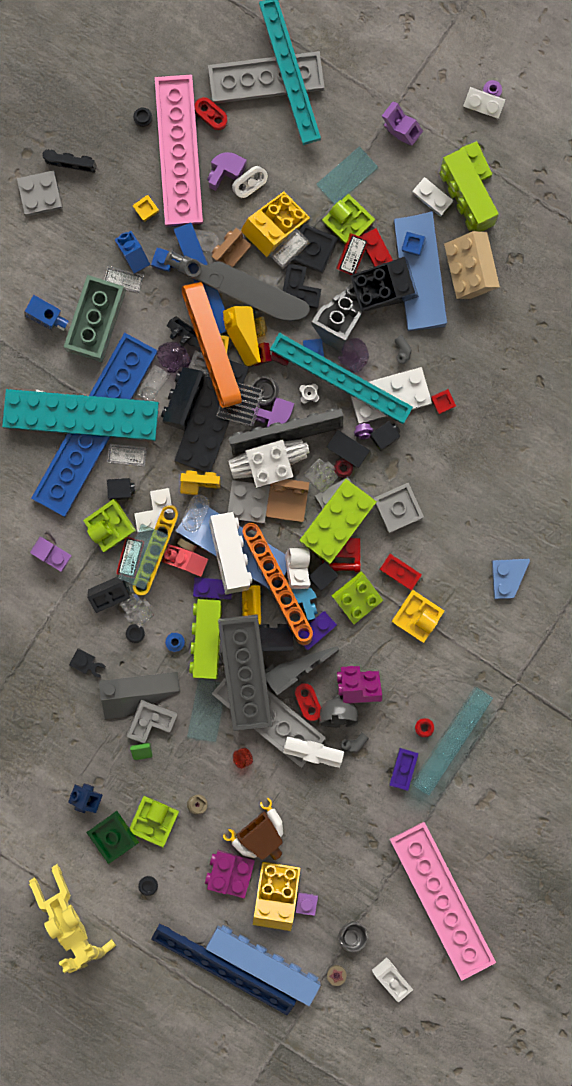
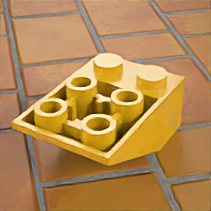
M282 192L247 218L241 232L268 257L300 229L310 217L285 192Z
M262 862L252 925L291 931L300 875L299 867Z

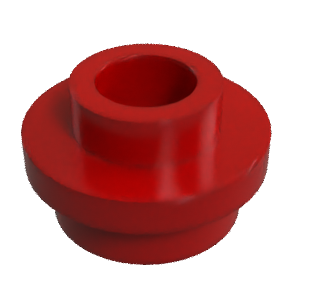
M422 718L416 722L415 731L420 737H429L434 732V724L431 720ZM423 724L428 726V730L425 732L421 730Z

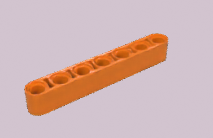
M202 282L184 285L181 288L183 299L221 408L240 404L242 402L241 394Z
M254 523L246 524L242 531L245 543L296 641L301 645H308L312 641L313 632L261 530ZM250 530H254L257 533L254 537L246 535ZM257 547H263L265 548V552L262 554H257L255 552V549ZM267 563L274 565V568L270 571H266L263 567ZM275 580H280L283 585L275 588L272 583ZM284 597H289L292 601L290 604L284 605L281 600ZM298 614L301 618L299 621L293 622L290 620V616ZM301 631L309 633L307 639H301L298 635Z

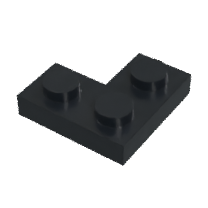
M288 264L283 291L305 301L310 308L318 309L322 289L303 286L307 267Z

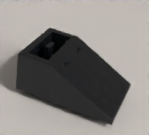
M405 257L350 275L361 312L403 303L419 297L409 262Z

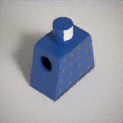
M33 295L24 311L25 317L52 330L53 326H56L64 331L69 322L67 319L59 316L61 313L60 309ZM49 313L53 317L51 319H47L44 315Z

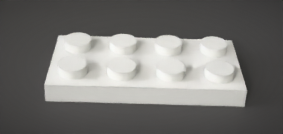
M422 367L369 381V383L413 406L412 410L432 404ZM351 396L358 424L388 417Z

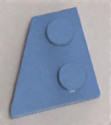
M530 559L492 561L494 599L515 597Z

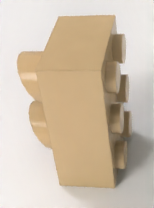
M472 231L444 244L457 299H472L500 287L487 232Z

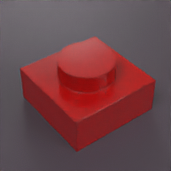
M449 389L431 396V401L438 415L456 407Z

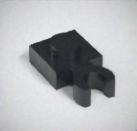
M79 648L69 666L85 674L91 670L95 677H101L96 672L98 666L106 667L103 663H94L95 656Z

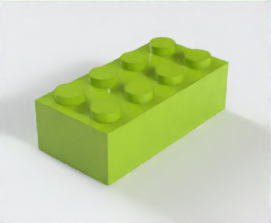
M462 148L443 157L439 172L443 182H447L450 196L456 199L459 213L461 215L464 214L468 230L482 232L495 226L499 213L465 149Z
M345 479L301 537L299 543L330 565L377 501Z
M197 599V603L193 605V615L196 616V623H192V634L195 635V642H191V654H194V662H190L189 673L193 674V678L218 679L220 647L218 619H221L222 613L221 600Z

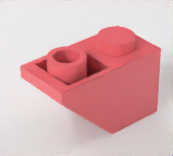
M168 544L162 559L163 563L200 577L208 561L207 558L170 544Z

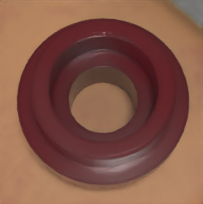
M340 459L335 463L334 471L341 478L349 477L353 472V464L345 459ZM345 465L347 471L342 472L340 466Z

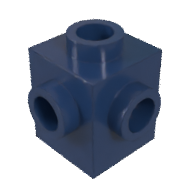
M84 783L83 786L75 784L68 803L75 806L74 810L96 813L103 795L94 791V786Z

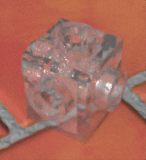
M318 459L303 474L322 493L338 478L334 472L336 468L329 461L325 463L321 459Z
M135 592L131 595L130 599L120 604L126 612L124 615L131 624L135 622L139 628L154 616L150 610L152 607L145 598L141 600Z

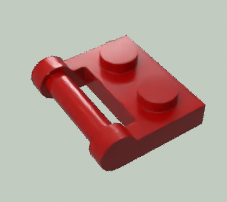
M349 538L335 557L354 558V563H331L330 566L334 571H354V573H360V538Z

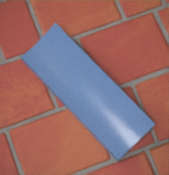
M433 211L394 219L398 259L405 257L408 260L419 296L404 302L408 331L445 327L447 318ZM406 232L426 237L421 256L402 252Z
M196 500L176 529V533L217 557L209 519L210 516L218 515L219 513ZM239 526V529H237L238 535L243 538V528ZM247 532L246 534L248 537L255 536L250 532ZM243 538L244 547L241 548L243 554L247 556V572L251 573L254 581L269 589ZM268 544L283 575H285L287 572L285 554ZM257 547L255 552L262 554L265 552V548ZM267 563L263 568L266 571H270L274 568V565ZM275 580L272 585L277 588L281 581Z

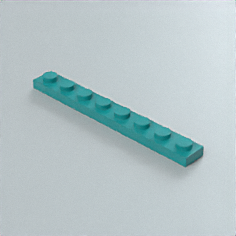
M260 1V10L302 145L320 141L321 136L279 1Z
M281 333L278 334L270 348V351L401 424L405 423L413 406Z

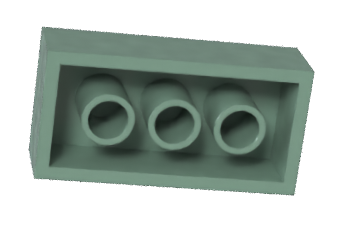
M87 275L64 344L67 352L103 363L126 293L124 286Z

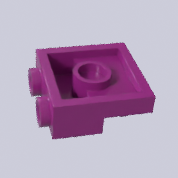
M360 666L340 667L341 672H337V683H341L338 684L339 696H343V703L382 701L379 671L360 672Z
M217 850V854H212L210 865L213 866L211 873L207 872L204 884L208 885V890L245 899L255 860Z

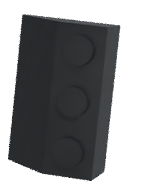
M183 367L181 372H177L174 381L177 384L175 389L170 390L168 400H170L169 405L164 407L161 414L164 424L183 431L186 430L205 378L203 371Z
M259 624L262 651H293V633L288 624H277V628H270V624Z

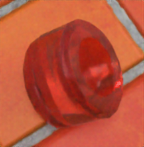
M247 748L238 749L233 753V761L238 768L242 769L253 763L252 754Z

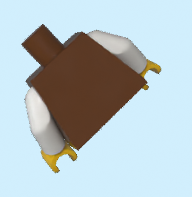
M267 798L270 802L269 807H264L262 802L260 803L262 809L267 810V814L265 811L262 812L237 834L233 829H228L232 833L231 838L223 834L224 840L231 841L232 845L243 856L259 857L263 860L270 855L273 860H277L282 855V851L278 847L283 843L281 839L283 823L276 810L272 809V802L269 798Z

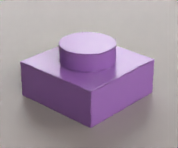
M299 892L296 913L315 916L318 895Z

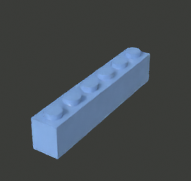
M225 925L222 927L217 926L206 946V950L310 1006L321 986L316 975L310 972L308 974L301 971L302 968L298 965L285 963L284 958L280 955L267 953L265 947L249 943L250 939L241 934L239 937L232 933L233 930Z

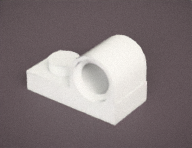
M288 548L285 554L290 588L309 589V549Z
M387 957L372 969L376 978L397 1002H400L413 991L412 987Z

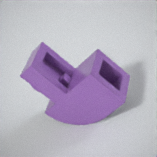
M392 102L382 115L386 122L384 127L400 141L411 146L423 132L417 120L406 116L398 103Z
M227 152L217 155L211 161V167L215 171L212 170L208 176L209 188L216 191L224 175L234 180L239 178L247 166V160L234 153Z
M276 398L272 412L256 407L252 408L254 414L251 413V416L260 423L268 421L267 427L277 422L281 424L287 423L291 418L294 403Z
M41 536L30 551L31 554L60 572H63L72 555Z

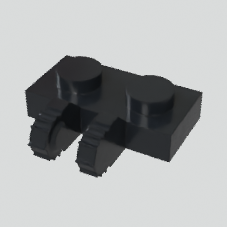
M177 316L169 320L166 326L172 332L170 335L172 340L176 339L177 336H181L182 339L179 344L182 347L187 343L197 348L200 346L193 327Z

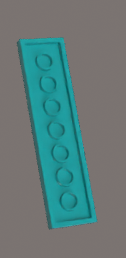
M6 389L2 427L156 441L159 402Z

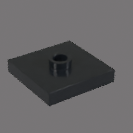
M304 223L300 234L309 243L291 260L323 274L339 239Z

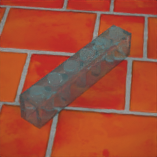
M478 687L473 688L411 782L412 785L427 795L431 794L493 700V697Z

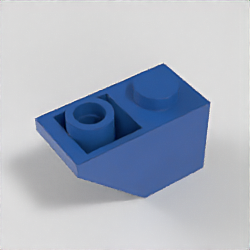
M132 231L122 233L115 239L133 273L150 265L142 246Z

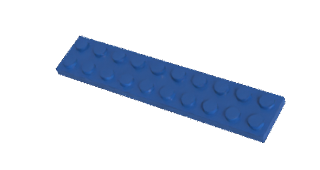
M124 332L89 396L132 400L154 361L158 350ZM67 434L31 499L66 517L110 437Z

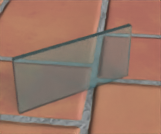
M359 146L321 179L317 186L336 204L374 172L378 166Z
M141 524L118 578L145 589L168 535Z
M198 679L187 737L216 742L223 703L212 693L221 682Z

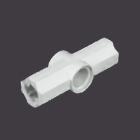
M287 737L283 753L301 757L309 762L324 763L340 768L344 751L326 747L324 744L309 740L303 741Z

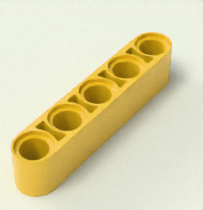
M173 505L163 507L133 583V590L138 595L147 594L154 580L178 518V510ZM172 509L175 512V517L167 519L164 516L165 510ZM165 527L168 530V535L165 537L159 536L157 533L158 528ZM158 545L161 548L160 554H152L150 551L151 546ZM151 563L154 566V570L150 573L146 572L143 568L144 564ZM137 582H146L147 588L139 590L136 585Z

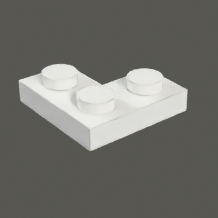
M169 488L150 491L153 510L134 513L138 533L154 530L163 507L172 505ZM165 510L164 516L167 519L174 518L173 510Z

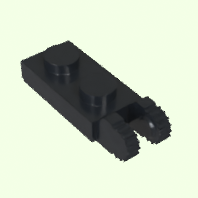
M46 149L42 153L43 159L49 165L92 173L96 172L97 165L95 160H92L89 156H81L80 158L74 157L70 153H63L62 155L57 154L52 149Z

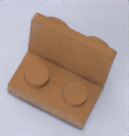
M285 479L271 483L266 517L303 522L309 482Z

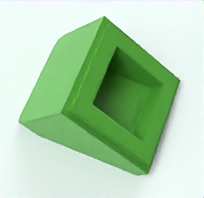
M151 743L132 745L130 747L134 760L151 758L153 756Z

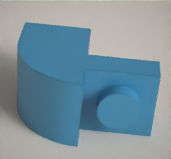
M310 587L309 589H291L298 604L302 603L307 621L315 619V614H318L314 603H310V600L317 598L314 591ZM284 597L286 605L290 604L291 598Z

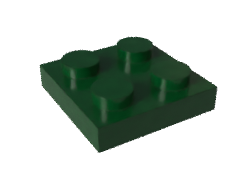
M115 811L86 832L108 864L139 843L118 811Z

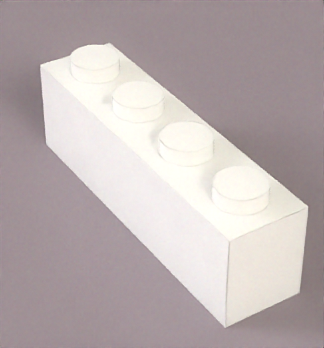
M233 512L210 516L209 525L225 595L247 591L250 584H252V576L246 569L248 560L241 548L244 547L242 536L238 535V518H234Z

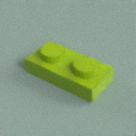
M476 141L462 147L469 156L481 181L492 177V172L478 142Z

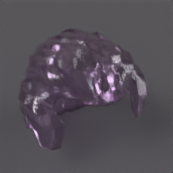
M352 338L345 343L342 349V357L339 355L338 359L341 364L348 366L351 373H359L368 362V348L359 338Z
M166 342L158 347V361L163 367L169 369L167 370L168 373H176L180 367L188 368L190 365V356L187 350L179 343Z

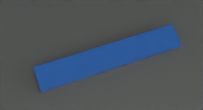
M190 222L175 228L174 232L183 255L208 265L192 223ZM196 264L188 266L191 274H196L199 271V267ZM203 284L219 333L223 334L227 332L223 320L225 307L218 290Z

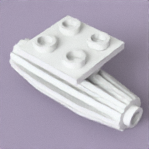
M302 439L280 440L245 450V453L228 462L233 479L253 477L257 488L293 477L291 465L307 458L306 454L310 452L307 442L303 443Z

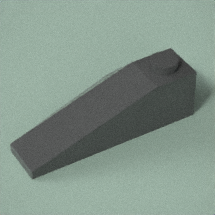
M353 283L340 295L335 296L327 305L322 306L311 323L323 342L340 352L364 312L360 310Z
M338 646L280 664L277 667L273 664L265 670L266 681L276 695H278L338 651L339 648Z
M178 672L99 681L105 719L126 717L136 712L141 700L153 704L180 691Z

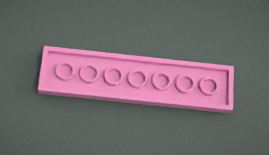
M192 75L155 77L165 227L181 226L190 222L192 225L203 224Z
M425 822L392 837L390 841L461 981L495 964L496 961Z

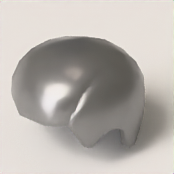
M262 376L251 385V387L261 390L260 393L251 391V393L259 395V398H252L258 400L257 403L260 405H269L278 398L279 387L272 378Z
M348 922L342 926L339 931V942L344 950L358 952L365 947L368 940L365 926L358 922Z

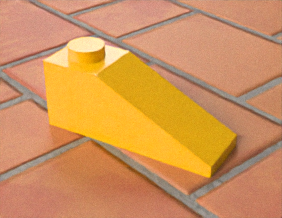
M233 306L224 310L223 320L225 329L244 364L250 367L260 363L252 306Z

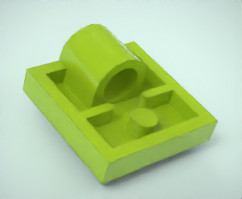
M350 194L339 200L322 219V223L345 245L350 233L361 236L375 222V218Z
M116 499L111 500L83 520L88 527L87 532L89 536L100 546L103 552H107L136 532Z
M362 572L331 595L353 624L357 623L384 601Z
M144 795L131 823L130 830L134 835L164 847L179 810Z

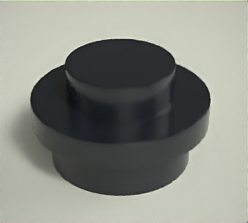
M144 107L138 108L133 115L135 123L141 127L149 125L152 121L151 111Z
M132 624L126 630V638L132 643H139L145 637V630L139 624Z
M152 876L143 877L138 884L139 891L145 896L153 895L158 889L157 880Z

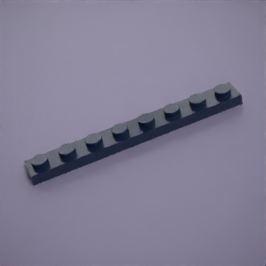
M159 924L151 940L285 1015L290 1013L297 1001L288 994L281 992L270 984L206 950L203 946L190 941L187 937L172 931L167 926Z

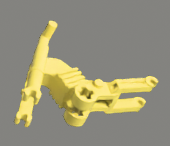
M58 864L51 868L60 893L45 901L35 877L29 880V885L39 908L49 915V920L44 923L48 934L52 939L57 937L66 951L71 949L76 957L74 959L65 958L59 962L64 973H72L87 967L89 961L102 958L116 944L112 939L102 947L89 944L84 925L81 923L73 906L68 904L71 895L62 876V871Z

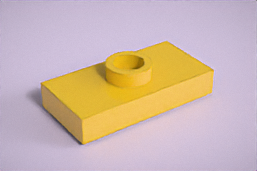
M254 585L250 586L247 591H242L243 616L258 614L259 624H261L260 586Z

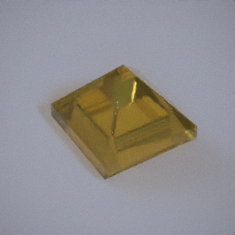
M264 317L254 319L257 338L266 336L267 326Z

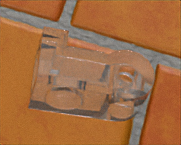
M154 364L140 388L138 396L146 401H154L171 374Z

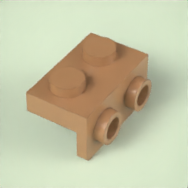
M237 228L233 232L229 231L224 237L225 241L213 249V255L211 256L213 263L219 261L234 267L251 248V244L243 238L242 232Z

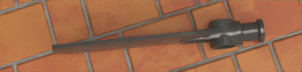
M170 249L165 259L164 265L173 266L178 269V272L187 275L189 278L202 282L275 318L288 321L299 320L306 317L309 312V305L305 301L223 262L217 261L204 265L186 255L183 257L174 253L173 249ZM190 264H196L199 267V271L196 274L189 273L188 266Z

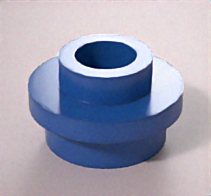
M171 633L167 636L165 644L170 651L177 652L184 647L185 640L181 634ZM174 638L179 641L176 646H173L171 643Z

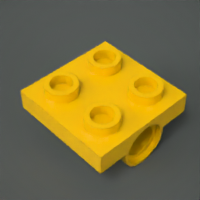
M186 471V474L181 473L180 494L198 495L199 487L220 489V476H216L217 473L205 472V475H198L197 471Z
M412 590L391 622L424 643L437 625L444 610Z

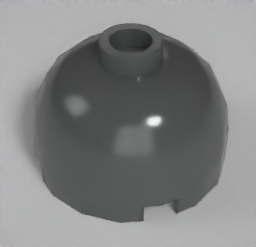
M333 696V699L326 701L320 709V723L322 726L340 728V725L346 724V727L355 726L358 724L357 708L354 703H343V696Z

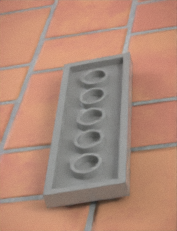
M320 51L295 54L306 91L324 90ZM275 57L208 65L212 101L215 104L287 95Z
M225 677L212 695L230 709ZM268 690L272 727L254 728L258 733L282 752L287 737L322 743L325 740V736ZM285 754L301 768L307 762L301 757Z

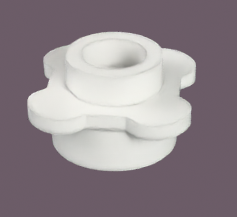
M316 384L300 386L299 391L302 394V403L306 404L309 401L317 402L319 400L317 395L318 386Z

